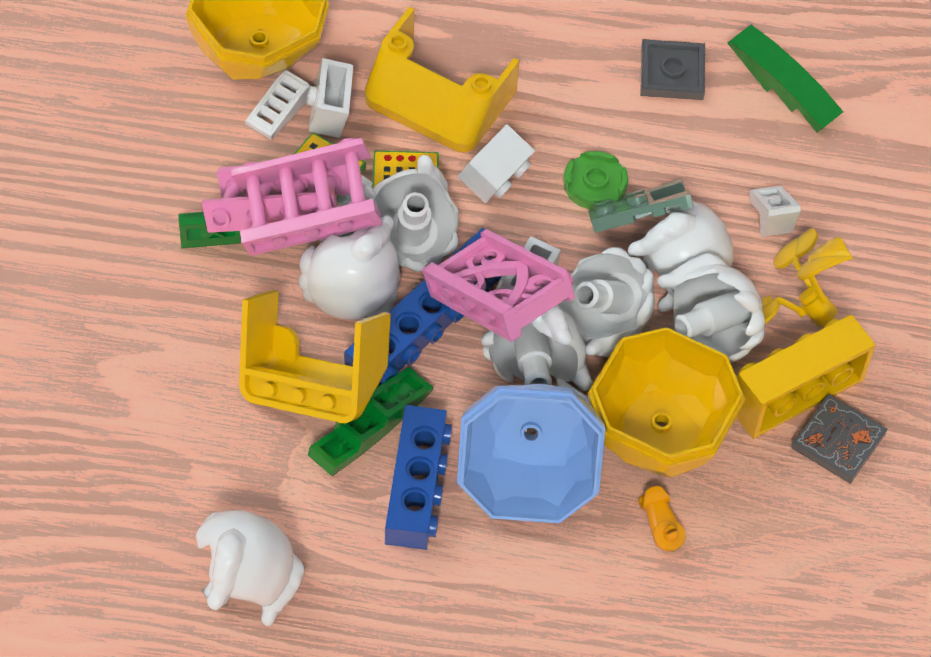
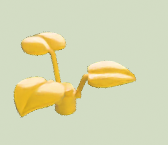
M815 228L806 230L800 237L787 243L776 254L773 260L774 267L776 269H783L793 263L798 271L797 277L803 280L808 288L799 296L800 307L782 297H776L775 299L770 295L763 297L762 305L765 324L776 315L780 305L797 312L801 318L807 314L818 327L826 325L836 316L838 308L822 291L815 275L842 262L853 259L845 241L841 237H834L815 249L810 254L808 262L803 266L800 264V257L809 253L818 240V232Z

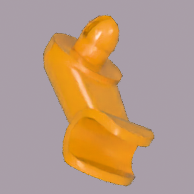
M653 486L648 488L645 494L639 498L638 504L642 510H646L656 546L663 551H676L685 542V530L677 521L668 504L670 502L669 495L662 487Z

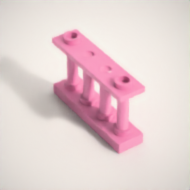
M346 138L338 144L260 163L248 162L240 168L231 170V176L241 190L247 188L253 225L249 229L241 230L240 236L241 243L250 256L325 239L332 234L341 235L372 226L383 225L381 212L373 199H365L359 161L369 159L371 155L363 138ZM345 164L352 201L348 205L334 208L331 203L326 169ZM313 172L318 210L315 213L301 216L298 211L293 177ZM280 180L285 218L282 221L268 224L266 223L260 185Z
M345 164L326 169L331 203L334 208L337 207L335 195L350 194ZM241 166L219 167L217 178L221 198L204 199L202 201L208 233L241 231L249 229L253 225L247 188L241 190L231 176V170ZM313 172L293 177L299 215L315 213L318 210ZM280 180L260 185L266 223L282 221L285 218Z

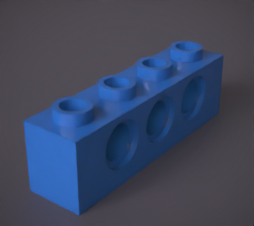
M405 405L385 525V545L427 550L429 537L436 538L438 516H432L434 506H441L443 485H437L438 475L446 474L448 455L442 454L443 444L450 445L452 424H446L447 410ZM426 444L431 446V448L421 449L418 446ZM424 475L427 478L418 480L413 478V476ZM416 505L421 507L422 509L418 511L409 510L408 507Z

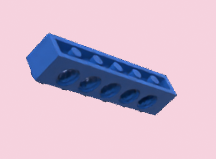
M480 229L453 255L480 239L481 232L486 229ZM502 276L485 278L486 287L484 291L489 292L490 288L497 281H500ZM425 280L388 312L391 313L389 353L391 354L388 355L387 370L378 386L397 375L406 364H413L420 356L421 351L429 343H436L452 322L457 323L464 317L459 312L432 298ZM428 310H434V311H437V312L430 313V312H427V311H428ZM404 331H412L414 333L407 334ZM354 343L344 351V365L353 367Z

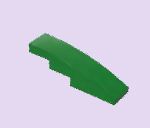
M752 24L727 43L765 91L768 92L770 89H773L791 112L798 109L816 133L843 113V110L825 89L794 58Z
M407 367L376 388L358 419L348 423L336 422L334 430L312 444L307 455L327 473L334 476L395 428L403 420L405 405L418 406L433 391L434 387L410 367Z

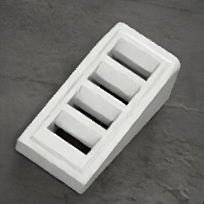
M284 70L245 120V124L272 140L306 104L310 85L291 72ZM282 97L283 99L287 100L288 103L283 102L279 98ZM273 107V108L277 109L278 111H280L281 113L278 114V113H276L275 111H273V110L270 109V108ZM264 115L265 117L269 118L274 122L271 125L270 123L261 119V117Z

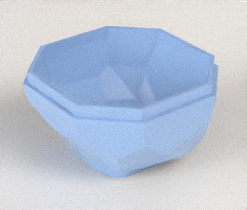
M546 384L495 386L469 406L461 417L457 484L491 519L561 523L599 494L605 439L604 422L593 407L572 388ZM534 428L537 432L535 434H528L525 430Z

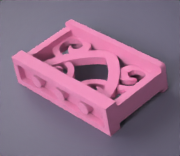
M487 229L481 232L480 239L439 265L432 262L422 269L432 298L510 342L522 336L521 329L562 301L570 302L575 298L572 287L573 278L567 269L559 267L547 261L544 257L538 256L526 250L523 246H518L505 239L502 235H497ZM517 275L513 290L497 289L489 292L484 291L486 287L485 278Z

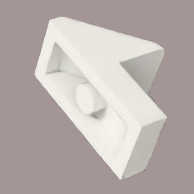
M781 185L750 190V203L759 211L760 234L762 237L787 234L794 230L801 207Z

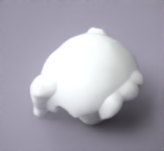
M421 155L418 158L417 169L398 172L379 182L373 189L369 185H363L365 199L374 200L381 212V217L390 216L394 220L389 240L396 249L399 266L407 267L415 272H422V269L432 262L439 265L444 256L450 255L456 250L459 240L456 234L459 221L458 208L452 202L447 192V180L444 178L443 173L433 165V161L428 155Z
M692 201L693 208L681 210L679 206L667 211L670 214L668 217L650 229L644 238L631 243L628 247V253L631 257H642L646 269H649L652 273L657 271L659 276L671 273L680 265L701 254L711 253L717 255L729 267L732 266L734 257L731 237L723 221L709 207ZM666 288L668 294L659 301L658 309L661 312L673 309V289Z
M390 216L381 217L383 225L358 230L354 233L345 234L342 237L332 234L320 243L316 249L314 246L307 248L299 261L302 273L298 283L301 290H303V298L308 302L314 303L325 314L344 320H363L383 312H389L397 299L398 283L401 279L397 252L393 243L389 240L394 220Z
M611 247L604 250L602 254L581 259L575 271L571 274L575 298L570 302L562 301L559 303V307L574 320L586 345V354L609 358L619 340L624 337L640 334L646 327L655 306L653 292L654 276L649 269H646V265L641 259L630 257L622 248Z
M711 253L701 254L680 265L671 273L664 274L658 278L657 283L661 288L673 289V321L676 332L727 355L731 362L746 356L752 348L756 347L763 340L765 316L762 299L754 283L742 272L729 267L721 257Z
M559 304L521 329L522 336L513 342L506 340L491 330L484 333L481 338L484 357L493 362L496 374L504 381L511 383L514 376L524 380V385H551L552 378L550 375L566 383L573 381L582 391L590 390L593 385L587 363L585 362L586 350L583 337L579 333L572 317L561 309Z
M229 510L210 514L196 533L197 547L201 549L210 545L211 548L210 581L206 588L202 589L208 606L212 610H219L222 606H227L230 598L251 601L262 606L261 621L265 626H271L278 613L282 611L300 587L304 575L302 561L293 553L291 543L282 529L265 517L243 510Z

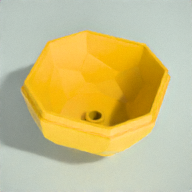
M190 0L186 12V20L189 30L201 51L232 80L259 79L291 68L318 46L328 13L329 2L327 0Z
M667 327L624 337L619 340L588 392L590 405L605 425V446L629 465L670 478L703 466L716 455L746 400L727 355ZM662 422L665 423L666 426L661 427L658 426L656 423Z

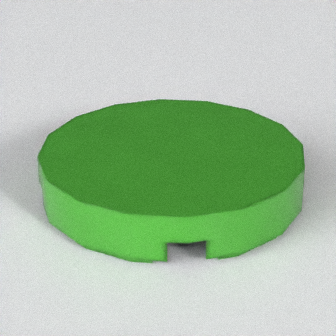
M602 151L584 152L580 154V157L575 160L573 158L568 162L563 176L564 190L570 200L578 206L593 210L594 204L604 200L612 199L613 202L624 198L628 188V172L625 166L623 168L618 163L619 160L611 154Z

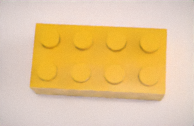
M850 314L841 320L839 318L831 320L822 330L814 334H804L795 344L785 349L778 348L774 350L766 359L757 364L749 363L738 372L737 380L746 400L736 418L751 438L755 439L822 403L828 394L835 396L865 379L876 346L875 342L855 317Z

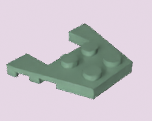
M679 178L645 191L640 189L625 195L626 198L615 202L612 199L598 202L593 205L594 209L588 212L594 232L596 233L635 223L636 219L652 214L654 218L666 215V211L673 210L679 206L681 210L693 208L694 205L689 191H685L683 181Z

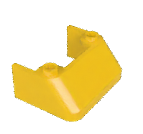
M408 7L381 43L365 86V103L371 109L457 152H469L476 148L516 94L519 60L513 58L498 79L488 74L477 73L470 76L461 86L409 60L414 51L415 9Z
M271 290L242 299L239 389L242 396L250 403L338 423H348L358 419L387 370L391 313L383 312L355 322L352 367L299 355L300 342L296 332L288 326L277 324L279 291Z

